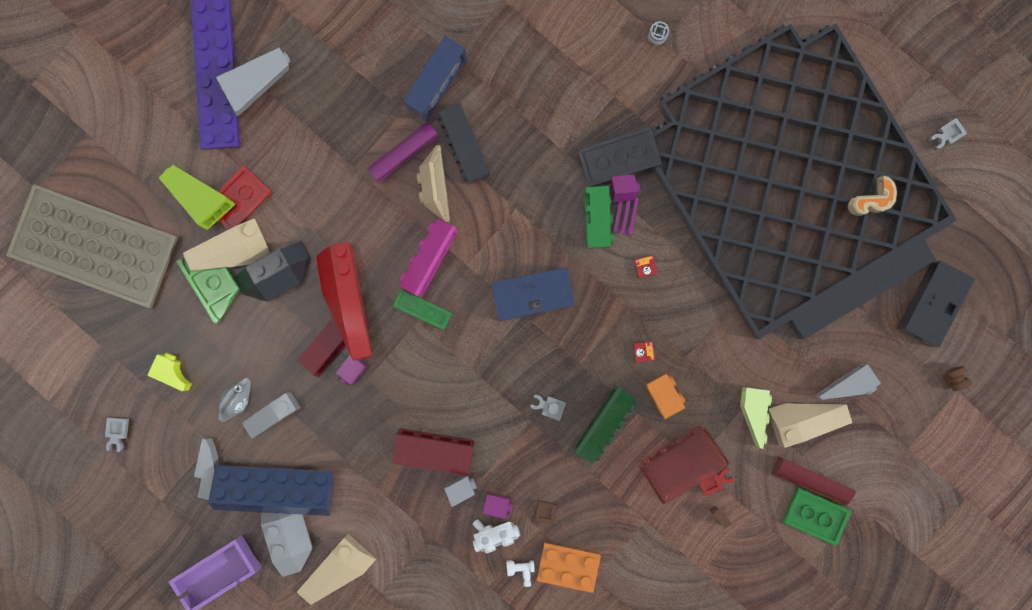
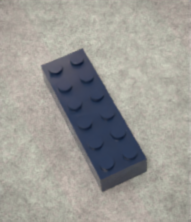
M215 465L208 504L213 510L330 516L335 477L332 471Z

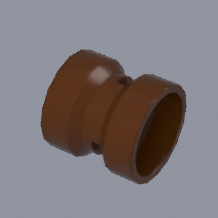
M964 366L955 367L945 372L947 378L952 381L951 387L953 391L962 390L972 385L970 378L966 377L967 371Z

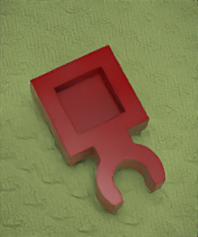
M729 468L721 469L719 474L712 470L696 477L704 496L723 489L721 483H731L734 481L732 477L724 478V474L730 471Z

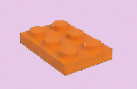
M544 542L537 581L593 593L601 553Z

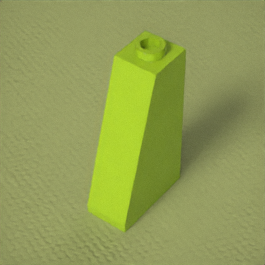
M174 165L167 168L159 177L197 225L206 230L212 227L235 205L229 198Z

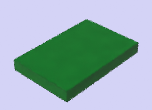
M796 487L782 523L837 546L851 510Z

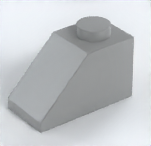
M462 476L446 484L444 489L451 506L453 507L475 495L477 485L474 478Z

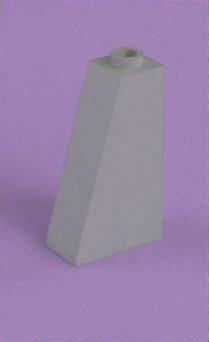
M277 48L216 77L236 116L243 113L289 70L288 63H290V59L286 52L282 53L280 48Z

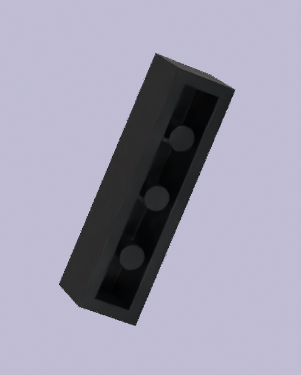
M458 103L439 111L441 117L437 119L441 128H446L448 135H445L448 145H453L455 152L452 155L456 164H461L462 170H460L463 181L467 180L470 185L489 177L490 173L461 104Z

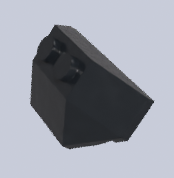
M298 242L280 248L245 267L234 279L243 295L268 302L302 283L311 258L303 243Z

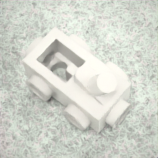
M479 519L473 523L474 527L479 531V533L474 535L475 541H473L476 552H493L497 546L503 545V547L512 545L514 543L513 540L518 539L520 536L517 525L514 526L511 522L494 528L492 525L485 527Z

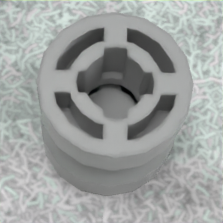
M658 21L651 26L648 33V40L651 44L659 46L665 42L669 35L668 25Z

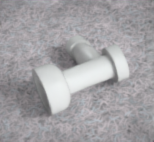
M506 560L507 576H513L515 572L523 571V586L530 587V572H534V561L514 564L512 560Z

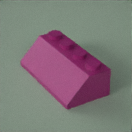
M439 219L430 223L427 229L429 234L426 239L422 238L418 245L419 252L411 257L408 263L410 268L407 272L404 271L399 279L401 282L400 287L421 298L458 233L456 227Z

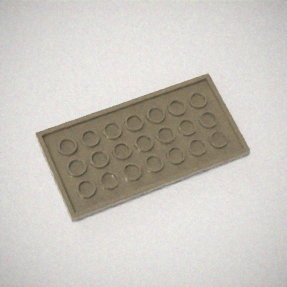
M33 184L6 256L141 306L152 308L179 237Z

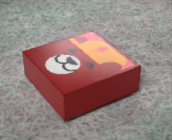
M653 255L634 260L638 278L658 273Z
M653 341L633 344L635 363L655 361Z

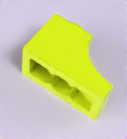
M168 352L157 354L148 376L181 391H188L192 385L183 377L180 371L181 361L176 360L175 355Z

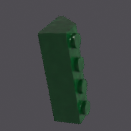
M615 385L573 447L574 452L591 463H594L595 460L599 461L604 454V451H602L606 444L610 445L615 437L613 435L617 428L620 429L625 423L624 417L627 412L631 413L635 408L636 403L634 402L636 398Z

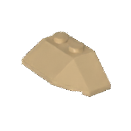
M436 145L420 165V172L417 173L418 184L422 185V191H419L420 203H424L428 210L442 221L450 224L442 150L440 145Z

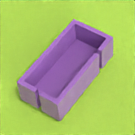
M241 535L168 582L177 597L188 590L189 593L180 599L185 610H198L255 574L262 567Z

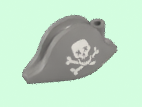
M246 377L227 387L222 392L218 404V419L223 423L239 415L247 408L251 390L250 379Z

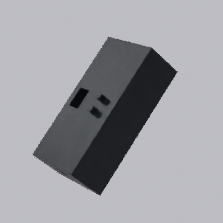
M943 261L932 262L897 330L929 347H940L975 278Z

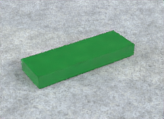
M400 289L393 304V307L442 330H445L453 314Z

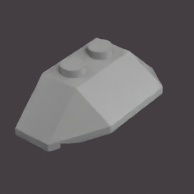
M261 512L262 530L272 563L282 577L302 571L313 549L304 516L301 514Z

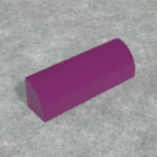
M426 122L367 168L368 171L380 184L439 138L437 132Z

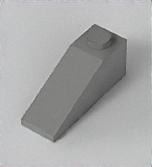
M860 364L814 396L816 399L823 400L863 394L869 395L876 391V387L881 383L868 364Z
M291 392L285 393L245 420L242 425L251 439H253L301 407Z

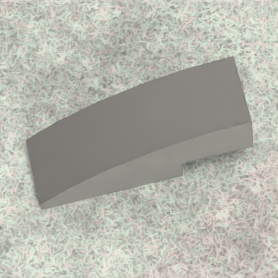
M212 437L202 438L194 477L201 478L197 498L209 500L215 465H219Z

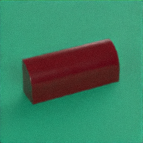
M399 428L396 435L393 464L469 476L475 440Z

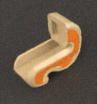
M887 176L878 177V195L852 198L848 203V210L853 215L862 216L869 213V211L879 213L890 209L896 202L897 190L895 183Z

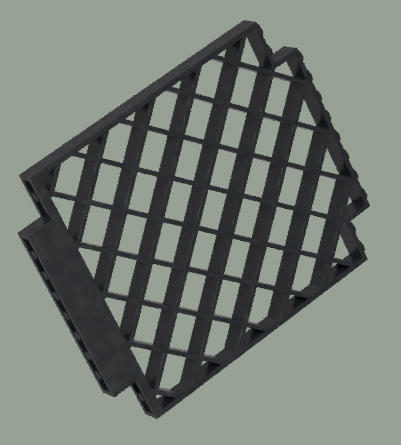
M792 23L786 27L783 24L774 30L773 35L768 36L766 34L758 40V44L754 46L749 44L741 50V54L729 56L725 59L726 63L721 66L719 63L714 65L706 75L701 73L692 79L694 82L689 85L687 83L682 84L676 89L677 92L674 94H665L660 98L661 101L658 104V108L668 124L663 122L656 127L654 132L655 138L669 129H675L669 154L660 152L662 160L667 161L665 172L663 173L659 165L651 167L754 339L764 337L789 322L799 339H806L934 262L936 258L926 244L925 239L957 221L837 24L831 27L826 25L818 31L819 34L813 37L811 34L803 40L799 37ZM786 35L793 47L774 43L773 41ZM827 35L833 41L829 56L805 50V48ZM762 48L763 51L757 72L733 67L734 64ZM769 52L795 58L789 80L764 74ZM839 52H840L841 56L843 57V59L837 58ZM802 60L827 66L822 88L797 83ZM835 68L853 73L857 80L854 96L829 91ZM719 73H723L717 97L691 91ZM729 76L755 82L749 105L723 99ZM761 84L787 90L781 113L756 107ZM794 92L819 98L813 121L789 115ZM863 92L867 96L868 100L862 99ZM682 96L683 99L676 121L667 104ZM688 99L715 106L709 129L683 123ZM827 100L851 106L846 129L821 123ZM721 107L747 113L741 137L715 131ZM860 108L874 111L880 117L881 125L878 137L854 131ZM754 115L779 121L774 145L748 139ZM786 123L811 129L806 153L781 147ZM680 131L707 137L701 162L675 156ZM819 132L843 137L838 161L814 156ZM888 133L891 135L894 141L887 139ZM713 139L739 145L733 170L707 164ZM852 140L875 145L870 169L846 164ZM746 147L771 153L765 178L740 172ZM885 148L899 151L905 158L906 163L902 177L879 172ZM778 156L803 161L798 186L773 180ZM672 163L699 169L693 194L677 191L672 188L668 181ZM811 163L836 169L830 194L806 188ZM705 171L731 177L725 202L699 196ZM844 172L868 177L864 196L874 195L877 178L880 176H887L896 185H900L895 209H887L876 213L892 217L886 243L863 237L869 213L858 216L854 235L831 229L836 204L848 206L851 200L839 196ZM913 173L915 174L918 181L912 180ZM738 179L763 185L758 210L732 204ZM771 187L796 193L790 219L765 213ZM910 188L926 192L931 200L927 218L904 213ZM803 196L828 201L822 227L798 221ZM680 199L691 201L689 213H687ZM697 203L723 209L717 235L698 231L693 222ZM730 211L756 217L750 243L724 237ZM763 219L788 225L782 251L757 245ZM902 220L926 227L897 244ZM796 228L820 233L814 259L790 254ZM829 236L852 241L846 267L823 262ZM704 239L716 241L713 254ZM722 243L748 249L741 276L724 272L718 264ZM862 244L886 251L856 269ZM755 251L780 257L774 284L749 278ZM788 260L812 265L806 292L782 286ZM821 268L846 275L815 294ZM728 279L740 281L737 293ZM747 283L772 290L766 317L748 313L744 307L743 299ZM780 292L806 299L774 318ZM752 319L763 321L765 324L757 328Z

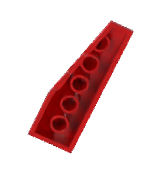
M349 241L329 245L316 256L321 292L352 360L372 357L354 249Z

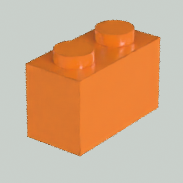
M663 373L644 384L662 418L666 419L685 409L683 404L685 399L680 392H676L674 388L676 383L671 375L668 376Z

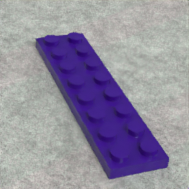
M191 0L200 149L240 147L238 116L233 111L216 78L235 69L231 0Z

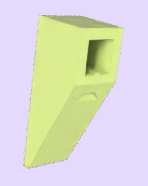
M742 387L740 407L755 446L763 449L764 444L767 443L765 428L769 424L770 416L767 411L768 406L771 405L772 396L769 394V390Z

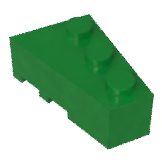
M609 186L585 187L583 201L586 249L610 248L611 243H614V234L610 232V224H613L612 213H610L612 200L611 194H609Z

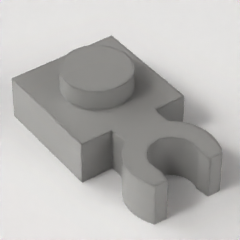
M955 118L938 129L940 134H935L928 140H938L939 144L934 147L937 150L942 148L945 142L947 145H950L967 133L958 119Z
M535 394L534 398L539 399L540 403L538 405L531 404L530 407L533 409L542 408V415L560 421L566 402L550 396L544 401L540 395Z
M107 417L105 437H110V441L106 444L107 451L112 450L113 444L117 445V452L123 450L124 445L121 438H127L129 419Z

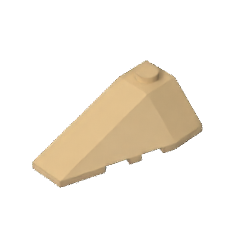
M255 218L237 225L183 253L191 271L243 265L249 266L270 254Z
M784 403L768 408L778 445L784 448L805 442L852 423L846 404Z
M347 534L297 593L312 605L363 575L376 558L352 536Z

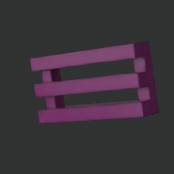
M636 197L635 200L626 201L621 230L618 229L623 201L618 202L613 228L614 233L632 236L639 198ZM632 201L634 203L629 224V230L625 231L630 208V202Z

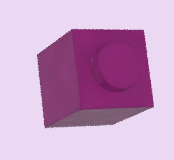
M634 174L611 177L609 188L612 203L635 200L637 193L640 192V185L636 181Z
M349 355L336 374L339 375L338 379L342 383L352 385L355 384L368 365L360 359L353 361Z
M487 492L483 514L505 519L506 514H510L513 503L509 502L510 496Z

